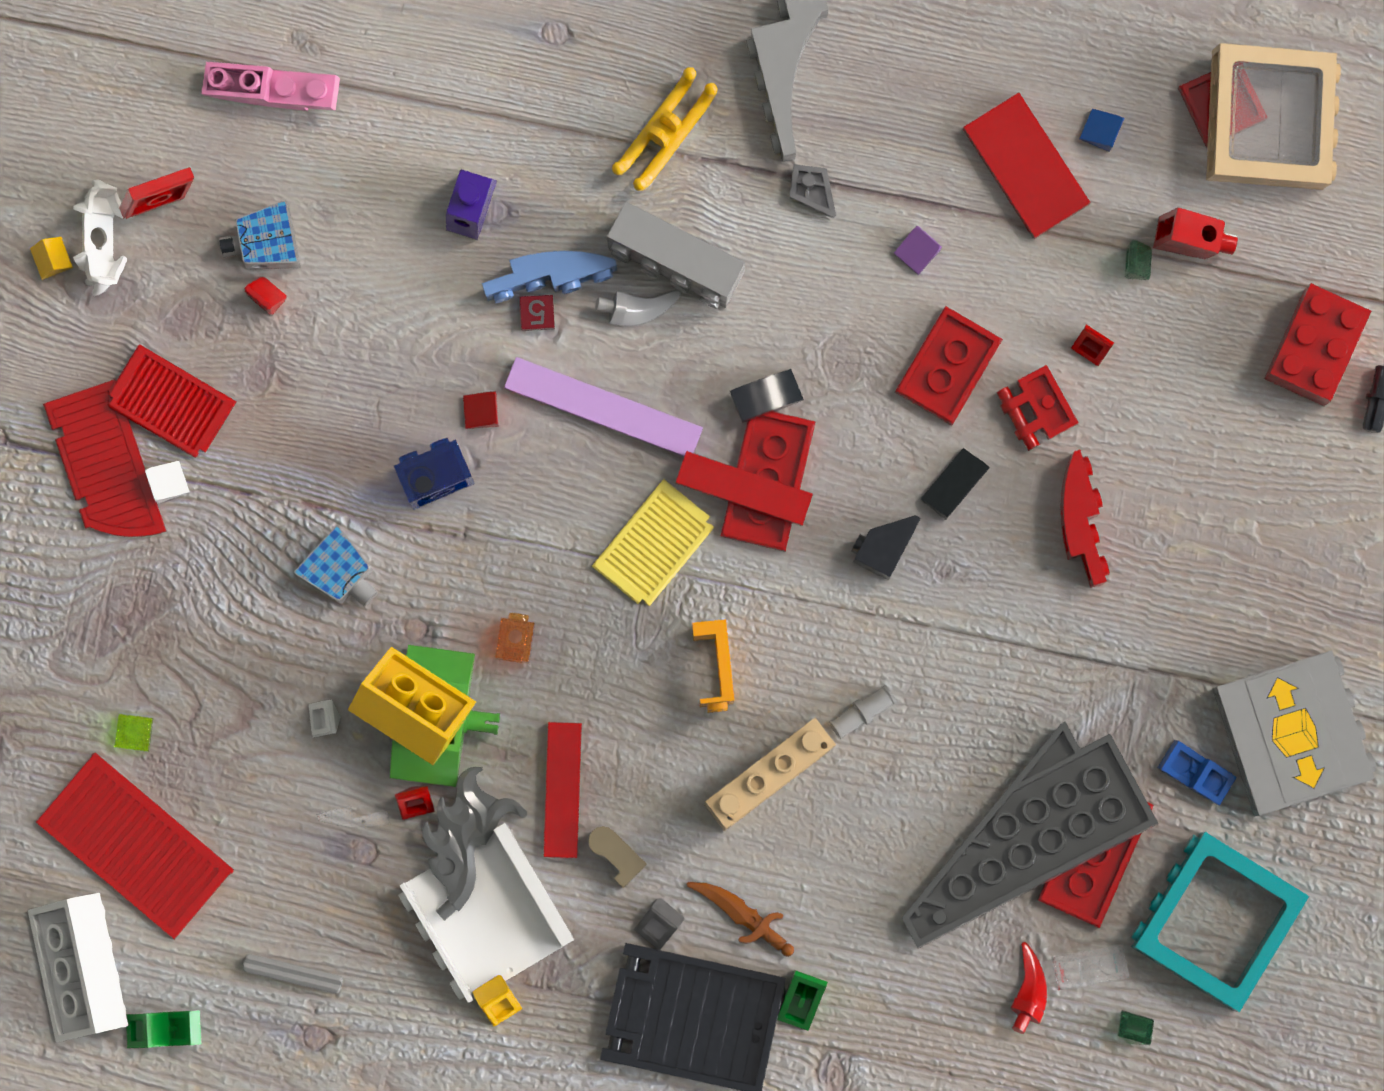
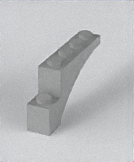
M777 0L780 17H787V20L751 28V39L746 40L750 59L756 58L759 68L758 71H754L758 91L764 90L767 102L762 103L766 122L773 123L775 134L770 135L774 154H781L782 162L796 158L791 114L793 84L798 64L810 36L820 19L827 18L829 9L826 0Z

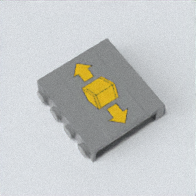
M1332 650L1212 689L1254 817L1375 779L1373 772L1376 771V764L1372 754L1365 751L1362 740L1366 739L1365 731L1361 721H1355L1351 709L1355 707V701L1351 690L1344 688L1341 676L1344 675V668L1338 656L1334 657Z

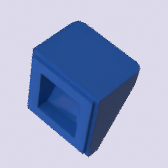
M1092 108L1079 140L1110 152L1124 117Z

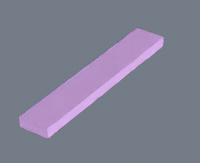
M518 357L515 358L504 389L682 457L685 456L686 451L694 453L703 430L701 426Z

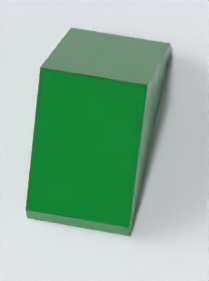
M794 970L777 1020L809 1031L828 982Z

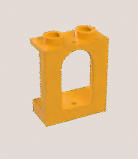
M726 619L692 623L693 641L715 639L721 697L700 699V708L707 707V713L728 711V705L734 703V691Z

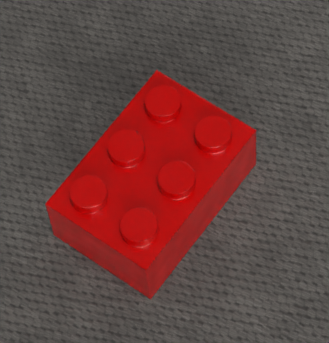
M1310 283L1301 295L1264 379L1325 407L1333 399L1372 311Z

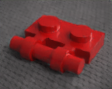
M1047 365L1017 380V384L1022 391L1021 394L1013 397L1008 386L996 392L1002 402L1000 407L1004 415H1009L1017 429L1014 432L1019 441L1023 440L1028 451L1040 445L1034 435L1038 430L1042 429L1047 439L1050 440L1079 423ZM1027 402L1036 417V420L1029 424L1020 409V406Z

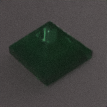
M1121 1011L1117 1036L1128 1044L1150 1045L1152 1042L1154 1020L1127 1011Z

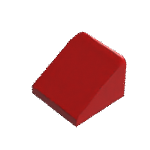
M265 277L256 279L244 288L246 295L269 315H273L287 299L286 294Z
M496 391L463 396L465 429L499 427Z

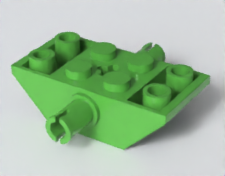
M408 645L406 653L408 658L468 697L470 696L475 660L474 653ZM471 710L448 747L434 765H431L395 740H392L390 778L456 787L464 733L470 730L497 735L499 726L485 724V722L499 723L500 713Z

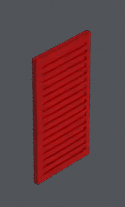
M96 752L91 755V758L36 821L38 825L173 939L177 938L226 878L234 872V869Z

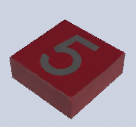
M553 295L520 297L522 331L555 329Z

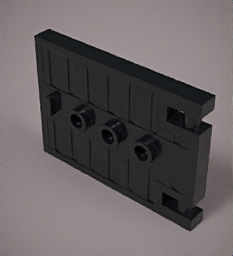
M625 943L623 955H628L625 968L619 969L605 1035H610L608 1048H602L600 1060L741 1091H762L786 978ZM641 958L651 960L648 973L638 972ZM623 1039L633 1040L631 1053L621 1051Z

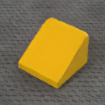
M497 975L473 991L476 1001L493 1027L522 1010L521 1005L501 975Z

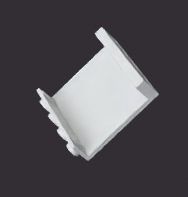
M506 823L494 829L486 845H480L475 849L476 880L474 889L461 910H456L445 921L438 915L436 910L448 900V893L446 887L433 875L431 869L400 885L403 891L398 895L408 912L414 909L420 920L415 924L425 942L429 939L432 940L437 951L432 953L442 971L447 968L449 969L454 978L450 982L453 991L459 1000L465 997L468 1003L475 999L473 995L475 989L497 975H501L506 981L574 941L569 929Z

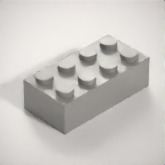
M626 201L607 236L608 248L612 250L611 255L624 263H629L632 260L642 265L640 270L651 277L658 279L659 275L671 280L670 285L673 288L686 294L691 290L701 295L699 299L701 302L715 309L719 305L724 308L727 307L744 274V261Z

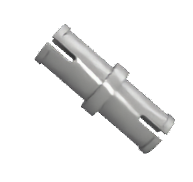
M884 685L864 700L860 701L858 699L853 702L852 708L835 719L830 720L829 724L838 738L842 739L864 723L868 725L873 722L872 718L892 704L897 703L889 688Z

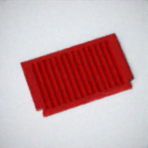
M140 344L108 393V396L113 398L108 403L109 408L194 458L198 456L200 450L206 453L237 401Z

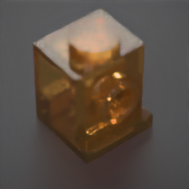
M509 613L508 619L501 618L495 654L496 660L530 664L535 623L528 622L529 615ZM512 631H519L522 634V638L518 643H512L509 640V634Z

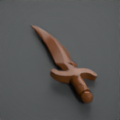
M686 883L687 887L699 892L720 907L735 924L746 926L753 932L751 935L739 937L738 941L740 943H753L762 938L776 950H781L784 956L789 957L793 955L794 947L786 943L787 941L769 927L772 921L783 919L784 915L782 913H771L763 919L758 914L757 909L749 908L744 900L734 893L708 883Z

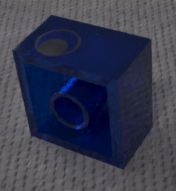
M444 438L430 444V451L418 455L417 451H413L398 458L400 463L394 465V468L413 510L475 484L456 439L450 442L448 438Z

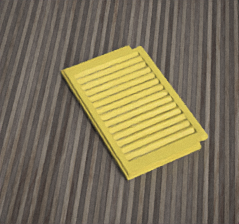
M663 479L594 562L592 567L637 604L644 600L645 604L650 606L709 535L714 526L707 523V520L710 518L708 514Z

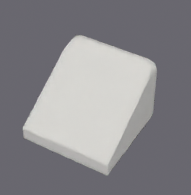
M179 461L145 470L157 503L190 493Z

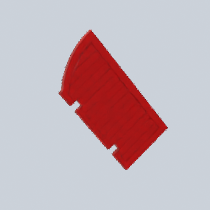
M114 379L44 403L43 406L51 429L56 430L62 427L65 435L55 439L74 498L75 500L86 498L88 504L87 507L79 509L85 529L91 527L103 533L123 537H145L167 532L147 479L146 468L130 421L125 416L108 407V403L113 399L108 396V393L116 380Z

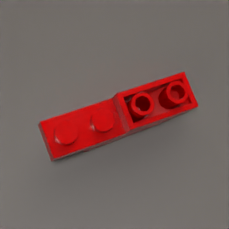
M1077 450L1070 455L1064 474L1060 503L1061 529L1067 559L1070 560L1081 556L1089 586L1093 588L1106 583L1105 576L1110 575L1105 556L1099 557L1096 544L1100 543L1095 524L1089 525L1088 519L1097 517L1100 514L1098 508L1103 507L1098 488L1092 489L1089 476L1093 475L1088 456L1082 457L1081 450Z

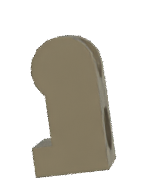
M597 827L589 835L588 843L592 852L599 856H605L620 871L614 880L622 888L647 865L609 827Z

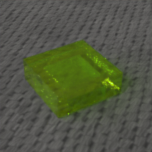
M119 714L114 747L149 752L154 718Z

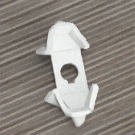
M93 180V187L85 195V201L73 207L74 210L82 212V253L74 256L73 259L78 265L79 270L86 273L87 279L85 284L94 286L93 296L100 295L110 285L117 284L127 262L125 256H121L117 261L113 259V218L115 215L123 218L119 209L121 201L117 188L101 180ZM94 228L100 229L105 238L99 250L96 249L90 238L91 231Z

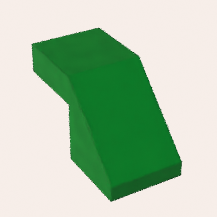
M200 1010L126 1014L128 1026H126L127 1048L202 1044Z

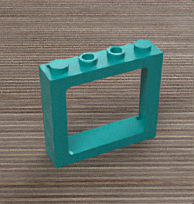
M1200 832L1198 837L1193 834L1184 847L1183 852L1187 853L1182 864L1175 863L1168 873L1166 881L1169 882V885L1163 894L1158 892L1151 901L1148 909L1152 913L1146 923L1140 921L1134 929L1131 938L1135 941L1131 947L1231 1010L1240 1012L1310 896L1207 832ZM1208 856L1214 857L1285 902L1233 988L1167 948L1158 940L1159 933L1202 862Z

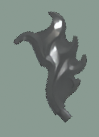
M471 767L462 772L456 784L457 795L452 806H445L444 797L439 799L436 814L438 819L437 831H430L429 824L426 822L422 829V837L425 844L431 850L438 853L437 858L431 857L428 859L430 869L433 875L446 887L448 893V900L436 910L444 921L456 910H461L474 889L476 880L475 849L480 845L487 844L505 813L511 811L521 818L527 816V811L515 800L509 798L497 799L480 789L476 781V775L483 770V767Z

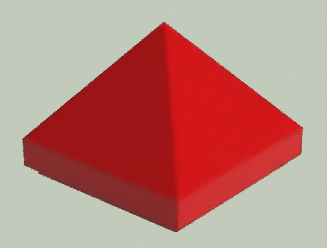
M1086 324L1071 349L1099 366L1114 342Z
M414 786L395 794L402 820L435 812L428 786Z

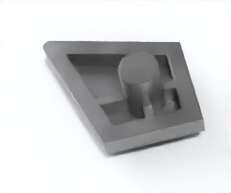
M794 164L789 198L826 216L835 218L836 211L827 168Z

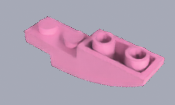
M206 62L201 94L223 100L302 111H308V108L335 111L340 78L330 74L272 70L267 66Z

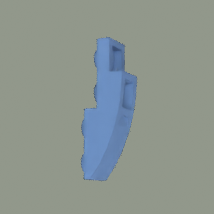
M542 252L509 260L513 273L482 283L487 301L494 299L495 303L507 301L514 297L513 292L525 288L527 292L539 290L545 287V282L551 280L554 292L562 290L563 294H567L582 288L580 283L592 279L594 283H600L613 277L612 273L617 271V264L613 258L587 252Z

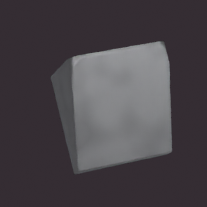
M658 898L634 930L658 950H661L685 918L663 899Z

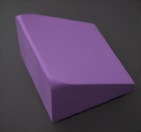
M916 226L896 249L894 254L919 275L940 252L942 247L924 230Z

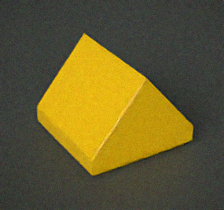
M62 237L42 239L30 248L42 280L73 268Z

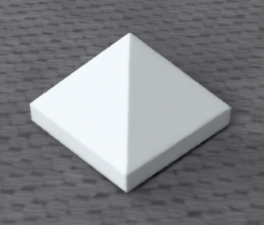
M326 700L309 704L313 738L335 734L341 716L333 701Z

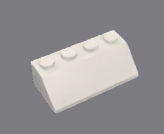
M100 893L70 898L28 910L56 1043L128 1026L126 1007L121 995L119 975L115 967L112 942L108 935L105 910L101 902Z

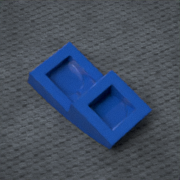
M1178 740L1173 741L1157 767L1176 781L1219 806L1237 778L1212 760L1204 758Z

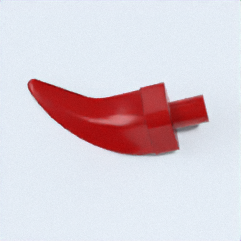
M1026 942L1022 943L1024 981L1011 1005V1009L1017 1014L1012 1029L1020 1034L1025 1033L1030 1021L1040 1024L1047 1003V986L1043 969L1037 956Z

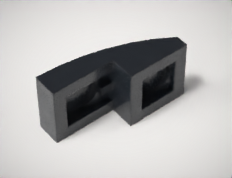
M792 369L730 390V395L742 423L771 411L776 412L804 400Z

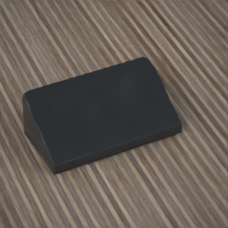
M963 448L921 497V500L947 520L990 467Z

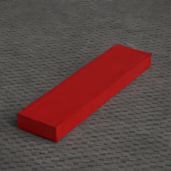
M688 451L685 453L675 484L799 526H803L813 493Z
M548 722L544 857L578 858L582 723Z

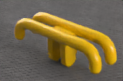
M692 67L684 69L678 83L620 160L612 165V172L615 175L621 176L632 166L651 140L661 147L640 177L634 180L633 187L637 191H644L653 182L717 94L718 88L716 84L708 83L682 121L672 113L695 80L696 71Z

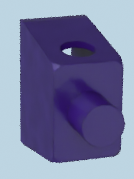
M461 169L446 212V231L478 240L497 180ZM457 220L465 221V222H467L468 224L461 223V222H459V221H457Z

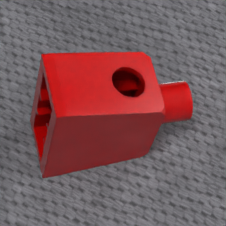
M1177 207L1159 216L1153 249L1199 259H1208L1219 252L1233 255L1237 247L1238 237L1224 232L1225 221Z

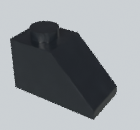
M914 515L872 528L867 536L860 534L851 552L857 554L853 562L889 580L921 518Z

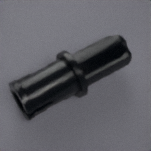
M1382 365L1375 366L1371 391L1366 394L1368 404L1363 421V429L1371 433H1380L1384 424V366Z

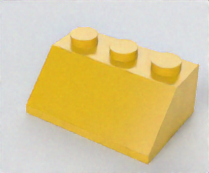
M390 647L361 683L348 711L431 765H434L456 735L476 704V701L401 652Z

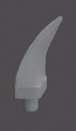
M675 289L653 298H642L616 291L613 300L598 297L595 310L609 313V324L636 326L656 319L665 313L678 300L682 292Z

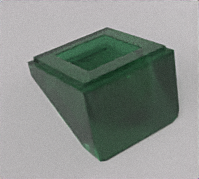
M1132 240L1126 249V279H1150L1152 248L1136 240Z

